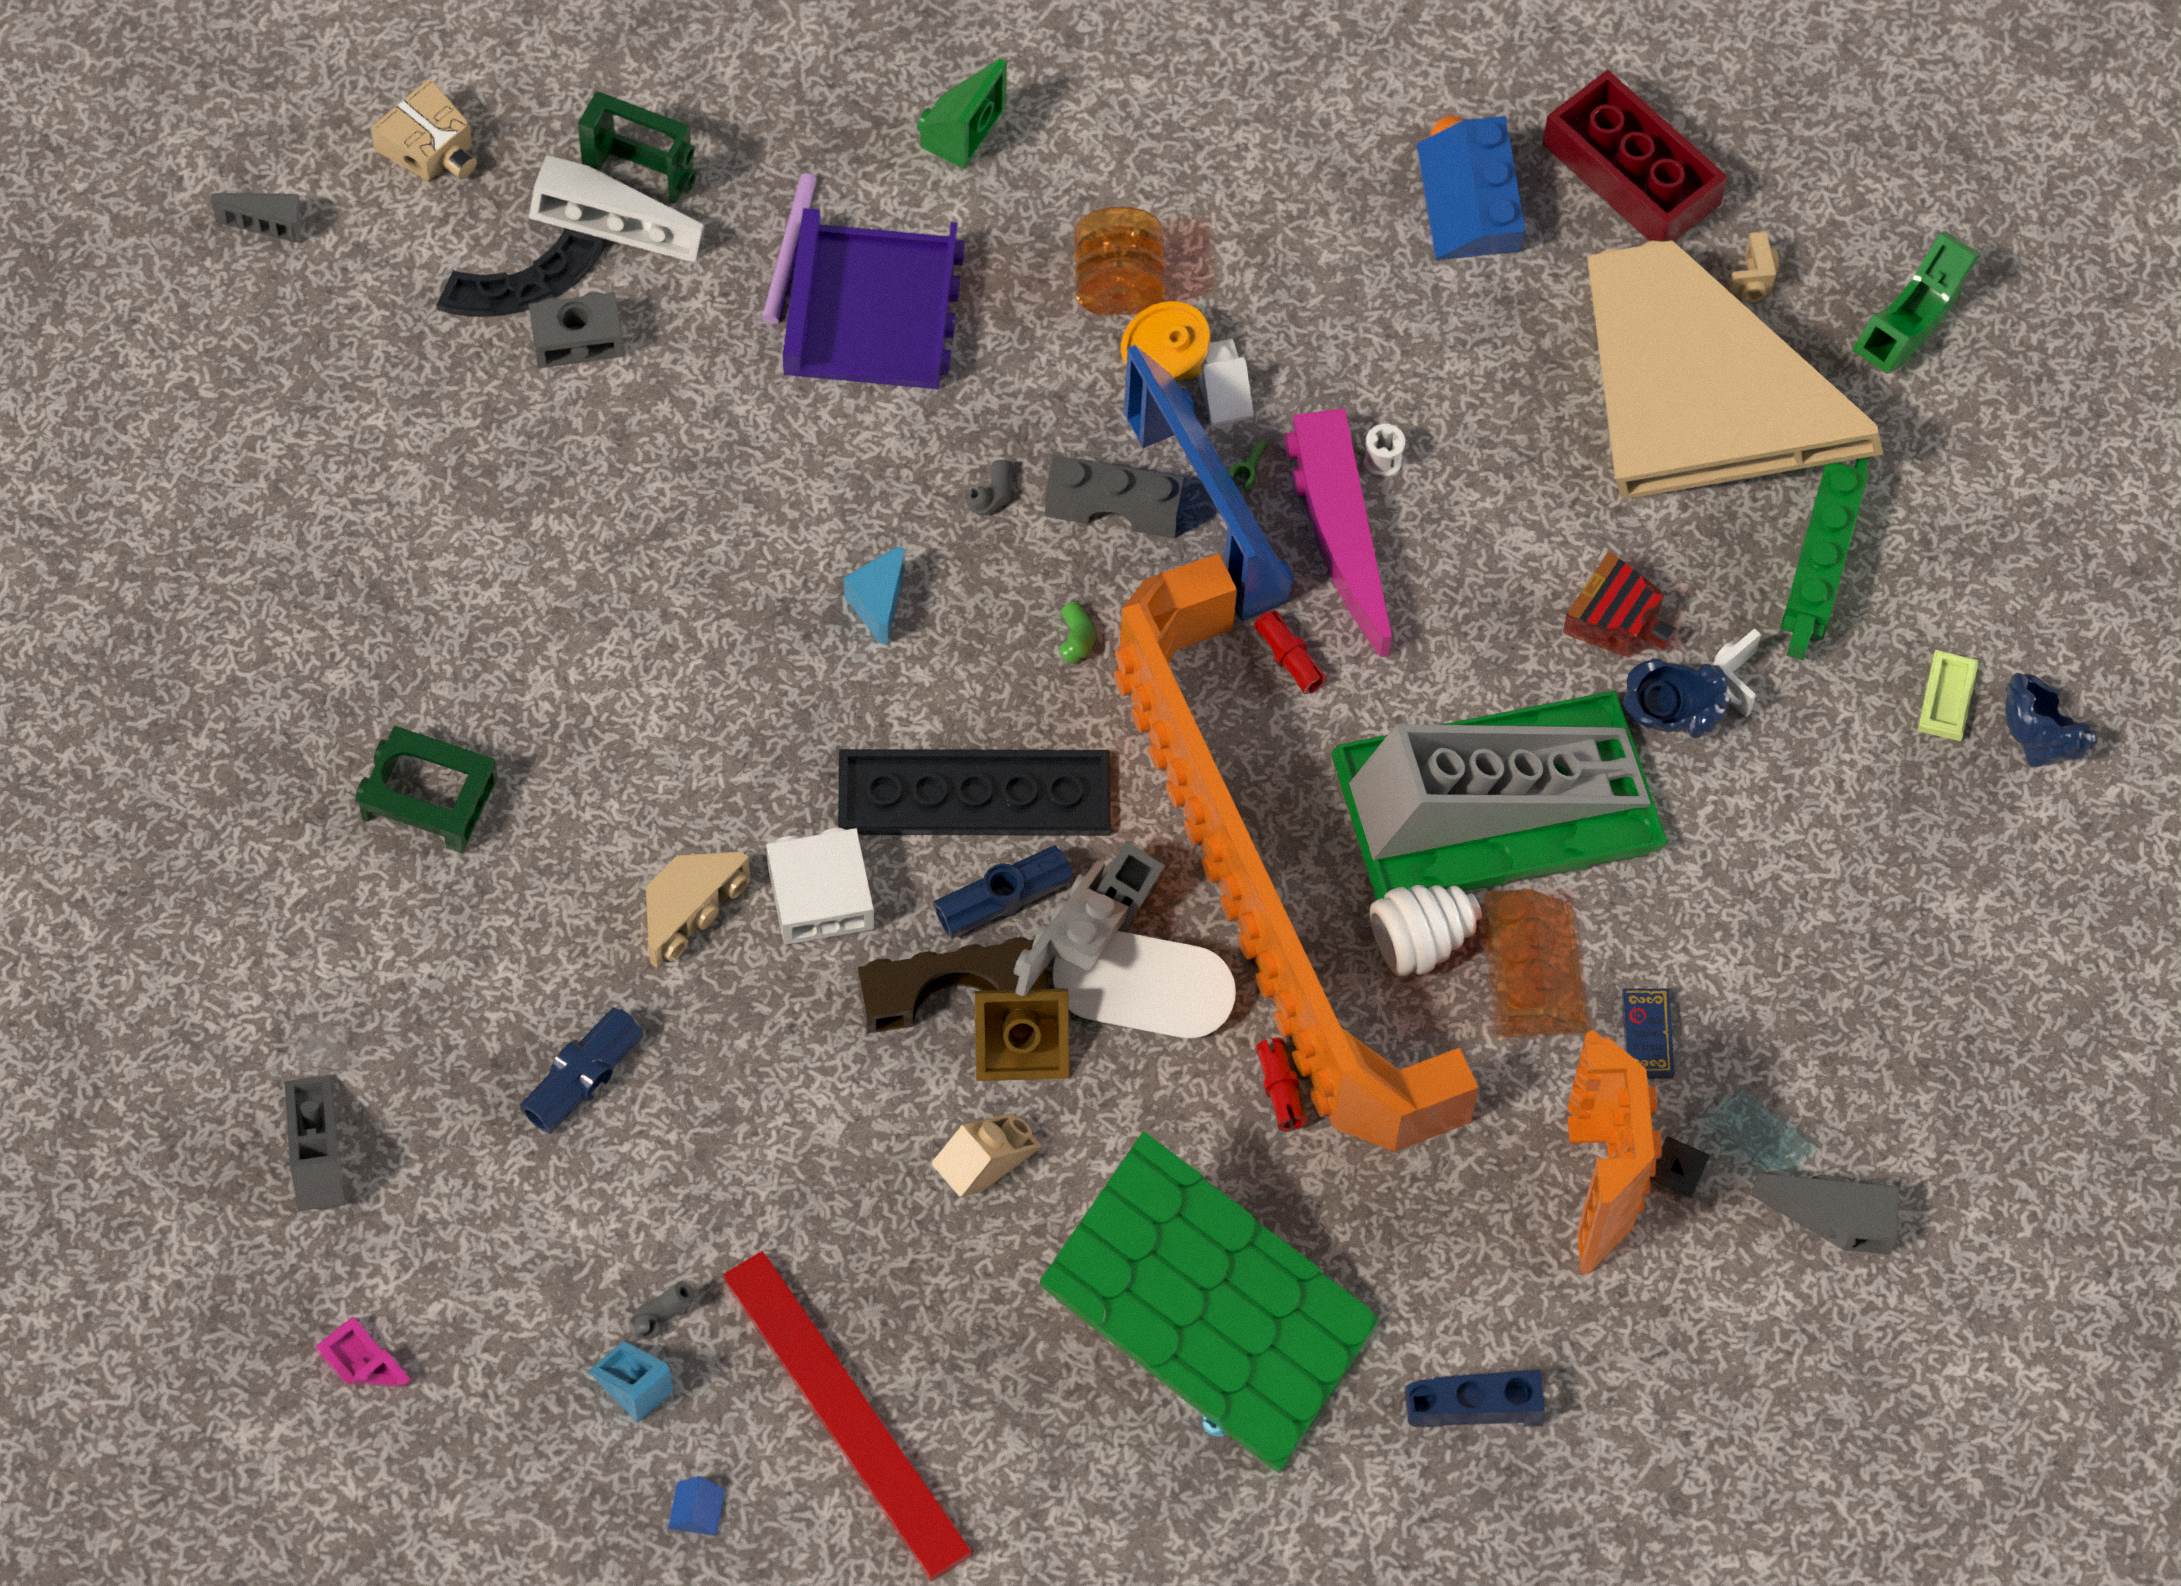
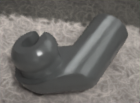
M1002 459L993 461L991 484L987 487L979 486L978 492L974 488L968 492L967 504L971 507L973 513L990 515L1010 501L1013 478L1012 462Z
M680 1281L660 1296L636 1308L631 1322L635 1325L634 1333L641 1339L656 1337L660 1332L659 1323L669 1320L694 1300L693 1288L688 1283Z

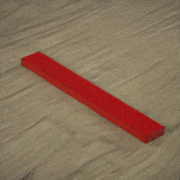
M763 1250L722 1274L723 1281L929 1580L932 1582L971 1557L972 1551Z

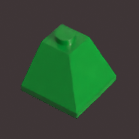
M1001 58L997 59L941 95L932 109L926 108L917 124V131L920 132V148L965 169L1006 109L1007 61Z

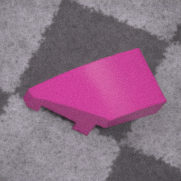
M354 1316L315 1347L319 1355L346 1384L405 1387L411 1381L386 1349L381 1350Z

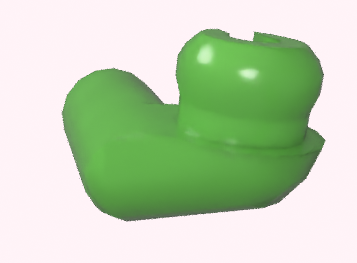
M1072 601L1061 610V615L1071 631L1067 637L1068 640L1060 645L1059 651L1066 662L1076 664L1081 658L1086 659L1091 654L1098 635L1095 626L1079 601Z

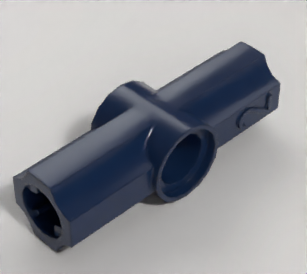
M1053 845L1012 865L1001 863L992 866L987 870L984 878L933 901V908L945 934L953 939L996 918L1014 916L1020 911L1022 906L1073 883V874L1062 850ZM1003 887L1012 890L1013 893L1007 896H999L993 891Z
M612 1007L580 1042L573 1040L560 1051L553 1061L551 1072L520 1104L521 1112L541 1131L551 1134L584 1099L590 1101L595 1097L592 1095V1092L602 1082L605 1085L609 1082L613 1074V1068L643 1038V1030L638 1026L634 1018L624 1010Z

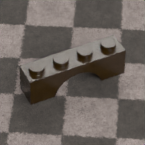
M1015 937L999 945L983 947L978 944L963 946L955 952L937 954L936 952L926 951L918 953L910 959L898 961L876 959L867 963L866 966H859L858 986L867 1034L913 1027L917 1011L922 1003L935 992L947 987L967 986L978 990H1016L1019 976L1014 974L1015 965L1024 949L1032 950L1034 939L1028 940L1024 937ZM1046 968L1031 989H1050Z

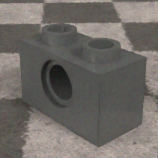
M591 292L582 297L567 299L548 298L538 303L529 304L538 369L624 357L615 292L604 294ZM573 326H582V328L577 330L569 329Z

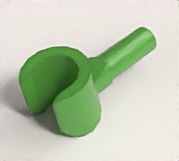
M1264 440L1257 442L1245 462H1237L1230 468L1229 475L1233 482L1238 474H1246L1250 477L1245 484V492L1250 491L1255 485V469L1268 446V443Z

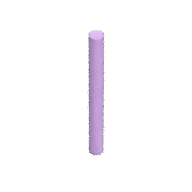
M803 173L799 178L762 315V320L778 324L797 255L803 208L810 207L817 181L816 177L809 173Z

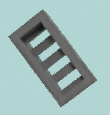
M264 193L212 194L211 203L216 222L291 242H301L302 211L299 195Z

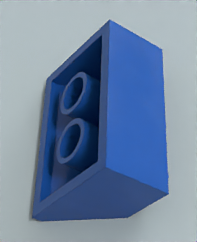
M1506 116L1463 120L1417 143L1416 148L1435 260L1520 252L1525 235V226Z

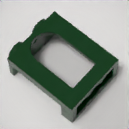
M599 91L595 92L578 122L582 164L600 172L609 154L665 174L668 178L669 202L676 204L682 192H690L697 175V170L693 168L692 159L695 153V146L691 144L690 126ZM614 115L661 132L675 141L669 152H665L615 133Z
M394 725L388 739H382L376 748L373 760L375 767L370 777H364L358 786L355 800L356 803H359L362 820L369 822L372 813L443 836L447 849L463 854L498 779L495 759ZM399 756H413L468 775L452 811L395 792L386 786Z

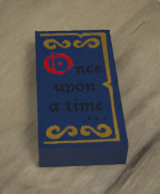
M1623 989L1622 1009L1625 1051L1646 1068L1647 1079H1673L1675 1072L1669 989Z

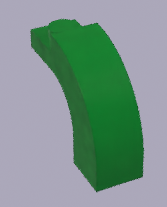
M1947 231L1939 233L1908 285L1886 309L1873 314L1852 351L1886 374L1901 367L1950 311L1964 289L1962 284L1981 254Z

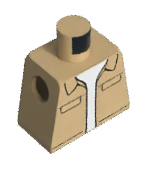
M431 79L426 80L371 126L374 149L378 153L429 182L445 168L459 179H465L476 167L477 160L466 151L472 146L468 122Z

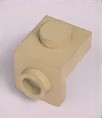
M1767 231L1750 233L1745 250L1748 270L1733 272L1728 291L1732 295L1747 303L1757 302L1765 296H1771L1776 273L1779 271L1778 252L1775 247L1770 248Z

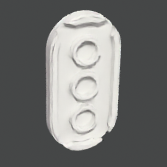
M1117 931L1089 971L1058 957L1055 958L1053 965V984L1055 989L1068 988V1009L1088 1020L1180 1038H1199L1219 1028L1229 1018L1235 1004L1236 987L1229 967L1218 955L1198 946Z

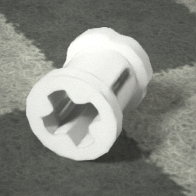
M1379 424L1369 430L1366 436L1367 450L1364 458V465L1367 471L1374 476L1390 477L1400 470L1401 454L1405 448V436L1399 428L1391 424Z

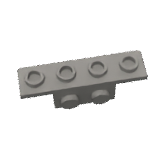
M1097 860L1087 875L1080 873L1077 876L1070 892V898L1068 900L1062 898L1058 902L1050 925L1045 923L1041 925L1034 939L1032 950L1024 949L1014 969V974L1019 976L1016 994L1025 997L1054 956L1089 971L1124 923L1129 906L1096 892L1101 883L1105 863Z

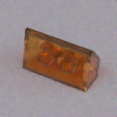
M1533 889L1486 891L1482 908V923L1496 1038L1587 1033L1588 1028L1572 906Z

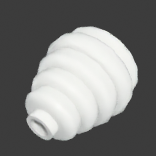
M1416 885L1408 890L1405 887H1398L1388 891L1383 899L1374 901L1369 912L1372 931L1379 951L1390 970L1399 977L1407 976L1411 973L1415 975L1428 973L1435 968L1436 963L1448 960L1451 951L1457 950L1463 945L1464 938L1472 937L1475 934L1476 920L1482 918L1481 908L1474 894L1466 895L1457 886H1451L1446 890L1438 885L1428 889L1423 885Z

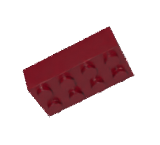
M1608 69L1547 115L1542 145L1649 242L1676 241L1721 205L1728 176Z

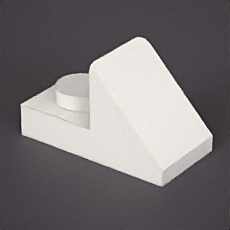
M1233 339L1210 343L1208 354L1202 363V370L1197 378L1211 426L1253 418L1254 414L1245 358H1238Z

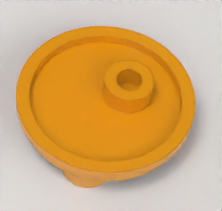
M1179 301L1154 304L1137 314L1125 329L1121 340L1122 359L1125 365H1127V349L1136 345L1167 370L1176 382L1182 379L1195 378L1200 374L1202 363L1209 351L1211 340L1210 328L1203 314L1190 304Z

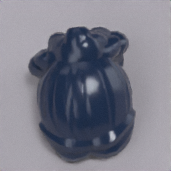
M1651 659L1638 664L1629 672L1626 680L1628 692L1623 701L1627 712L1638 723L1648 729L1653 728L1663 732H1677L1687 729L1691 737L1699 738L1704 732L1711 731L1714 725L1718 724L1725 717V710L1731 702V698L1727 692L1728 680L1723 669L1718 665L1703 664L1696 670L1690 666L1662 662L1661 659Z
M2015 673L2011 677V681L2005 688L2007 692L2005 703L2006 722L2011 735L2022 745L2026 760L2031 767H2039L2061 760L2081 758L2084 752L2092 749L2093 745L2097 743V733L2091 730L2089 724L2075 723L2071 717L2060 715L2058 711L2060 702L2058 689L2048 686L2040 678L2032 674Z

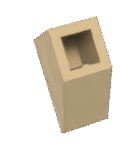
M1014 1113L961 1125L931 1164L958 1196L964 1197L983 1192L1041 1149L1042 1145L1032 1135L1030 1126L1021 1118L1016 1117Z

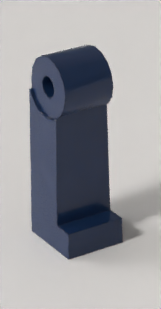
M1540 1370L1434 1377V1379L1412 1382L1405 1387L1408 1424L1413 1427L1524 1423V1426H1543L1545 1409Z

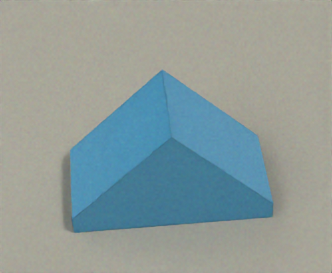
M895 547L844 577L845 599L879 643L888 644L905 571V548Z
M622 1341L588 1371L637 1423L673 1393L671 1372L667 1364L625 1341Z

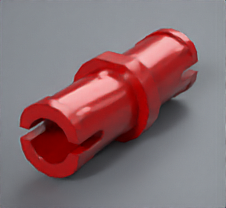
M1273 610V612L1268 611L1261 615L1254 623V628L1274 653L1273 659L1278 666L1284 667L1291 674L1303 694L1313 693L1320 689L1327 681V676L1307 653L1308 645L1301 637H1295L1277 610Z
M1278 1037L1272 1038L1273 1052L1270 1051L1267 1039L1256 1045L1255 1050L1259 1056L1265 1077L1263 1081L1266 1096L1271 1098L1278 1121V1128L1283 1132L1291 1131L1289 1121L1290 1117H1292L1295 1130L1300 1129L1307 1124L1308 1120L1304 1114L1298 1094L1299 1080L1297 1073L1293 1072L1290 1067L1284 1040Z

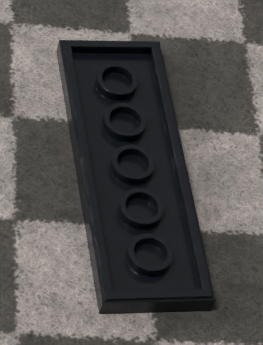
M839 749L838 828L845 830L857 828L858 835L1110 836V750Z

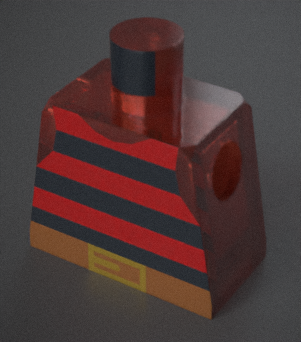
M1608 551L1567 612L1563 633L1630 658L1641 640L1665 651L1670 645L1677 628L1657 617L1661 611L1664 599L1663 592L1616 555Z

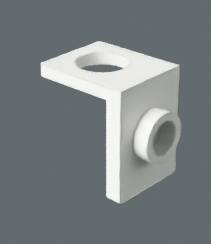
M1753 629L1738 643L1734 641L1728 642L1717 653L1713 665H1718L1723 669L1728 684L1734 687L1740 694L1742 701L1736 698L1727 686V692L1731 698L1730 703L1745 717L1751 714L1756 694L1735 676L1733 672L1756 653L1761 634L1756 629Z

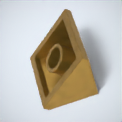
M1068 988L1030 989L1025 997L1016 994V990L975 991L976 1081L1069 1079Z

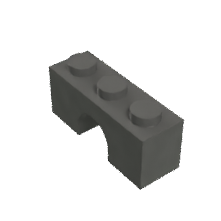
M1053 455L1046 489L1045 517L1088 524L1090 515L1097 512H1112L1127 518L1132 525L1131 531L1175 538L1182 504L1184 476Z

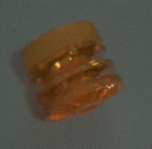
M1108 207L1093 211L1078 221L1074 226V260L1077 263L1075 265L1076 300L1082 308L1097 315H1137L1144 309L1163 301L1166 290L1164 278L1165 264L1162 261L1164 256L1163 225L1156 216L1145 210L1132 207Z

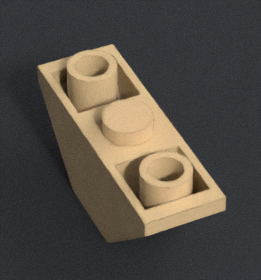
M743 852L677 855L646 886L648 946L650 963L658 968L666 959L669 961L676 960L687 947V938L697 928L701 930L708 928L719 913L718 907L728 897L735 899L743 893L750 882L749 857Z

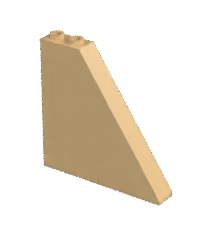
M1673 240L1665 242L1650 241L1638 247L1621 250L1607 249L1599 254L1587 256L1615 480L1621 498L1654 495L1883 454L1878 425Z

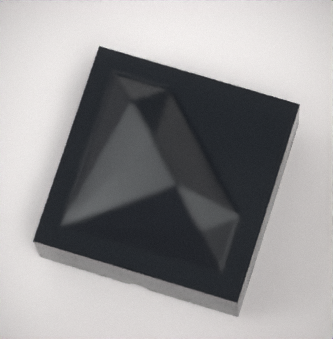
M1667 1136L1662 1146L1661 1158L1656 1160L1655 1177H1650V1180L1692 1198L1711 1155Z

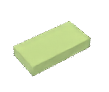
M1935 650L1917 731L1953 740H1962L1979 660Z

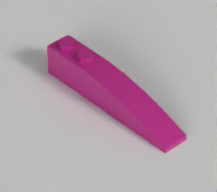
M1345 408L1294 414L1291 432H1285V447L1288 459L1296 458L1298 469L1292 471L1295 496L1303 495L1306 512L1318 549L1344 603L1380 657H1387L1390 653L1392 635Z

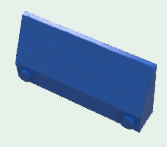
M1138 346L1129 347L1127 349L1124 416L1142 448L1175 435L1227 525L1224 564L1237 589L1235 610L1241 621L1289 602L1291 585L1294 584L1292 571L1285 560L1279 561L1200 425L1194 414V404L1189 392L1185 388L1180 389L1173 376Z

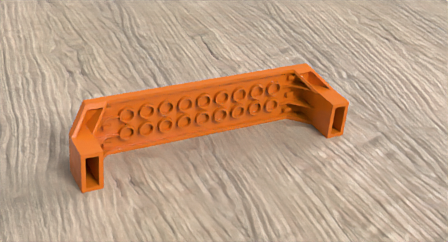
M1217 553L1146 578L1122 608L1120 647L1115 650L1118 670L1114 671V679L1122 696L1129 695L1135 706L1131 708V714L1138 732H1147L1152 742L1148 749L1154 767L1158 771L1164 769L1170 780L1166 783V789L1172 805L1175 808L1182 806L1187 819L1184 820V828L1190 843L1193 846L1200 844L1205 857L1201 861L1208 881L1211 884L1218 882L1223 893L1219 900L1225 918L1228 922L1235 920L1241 931V934L1237 936L1241 952L1246 960L1254 959L1259 969V972L1256 973L1259 990L1264 999L1272 997L1278 1011L1274 1012V1019L1279 1033L1283 1038L1291 1037L1296 1048L1292 1052L1296 1069L1301 1077L1309 1076L1315 1090L1311 1091V1098L1320 1117L1327 1115L1334 1129L1394 1152L1470 1124L1479 1087L1460 1048L1399 1070L1340 1027L1171 672L1169 663L1176 650L1233 630L1237 589L1220 554Z

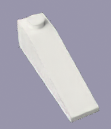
M546 155L534 185L529 213L530 219L682 260L696 261L703 224L589 166Z

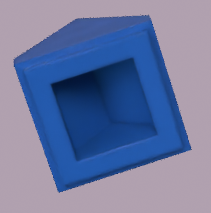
M701 1476L678 1481L668 1529L716 1536L725 1489Z

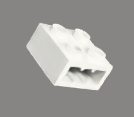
M831 828L823 831L820 835L803 838L785 836L778 839L775 843L766 844L767 864L784 945L874 929V909L857 828L849 830Z

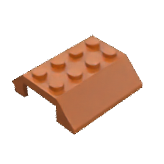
M1594 1030L1587 1032L1585 1035L1567 1104L1568 1112L1573 1115L1567 1117L1569 1144L1607 1143L1608 1158H1598L1577 1228L1581 1274L1591 1273L1633 1229L1637 1214L1644 1213V1195H1649L1650 1177H1655L1656 1158H1661L1662 1150L1660 1130H1652L1651 1114L1657 1113V1091L1655 1085L1648 1086L1646 1068L1609 1037L1604 1039Z

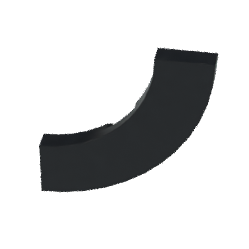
M565 228L556 243L546 253L534 260L532 266L510 275L505 272L483 275L453 270L438 300L437 310L469 317L505 316L529 310V304L538 303L548 298H557L577 284L600 258L606 247V239Z

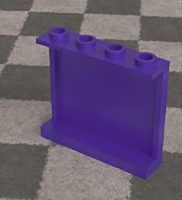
M803 208L783 348L784 375L939 390L941 375L949 376L951 365V350L944 349L945 338L954 339L956 313L949 312L950 302H958L961 278L960 276H953L954 266H963L965 240L957 239V222H951L949 236L823 225L821 224L819 209Z

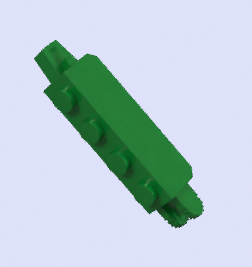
M1869 457L1856 459L1854 468L1842 465V462L1825 464L1780 629L1792 632L1787 652L1789 657L1804 661L1810 637L1818 640L1824 639L1869 474L1866 471Z

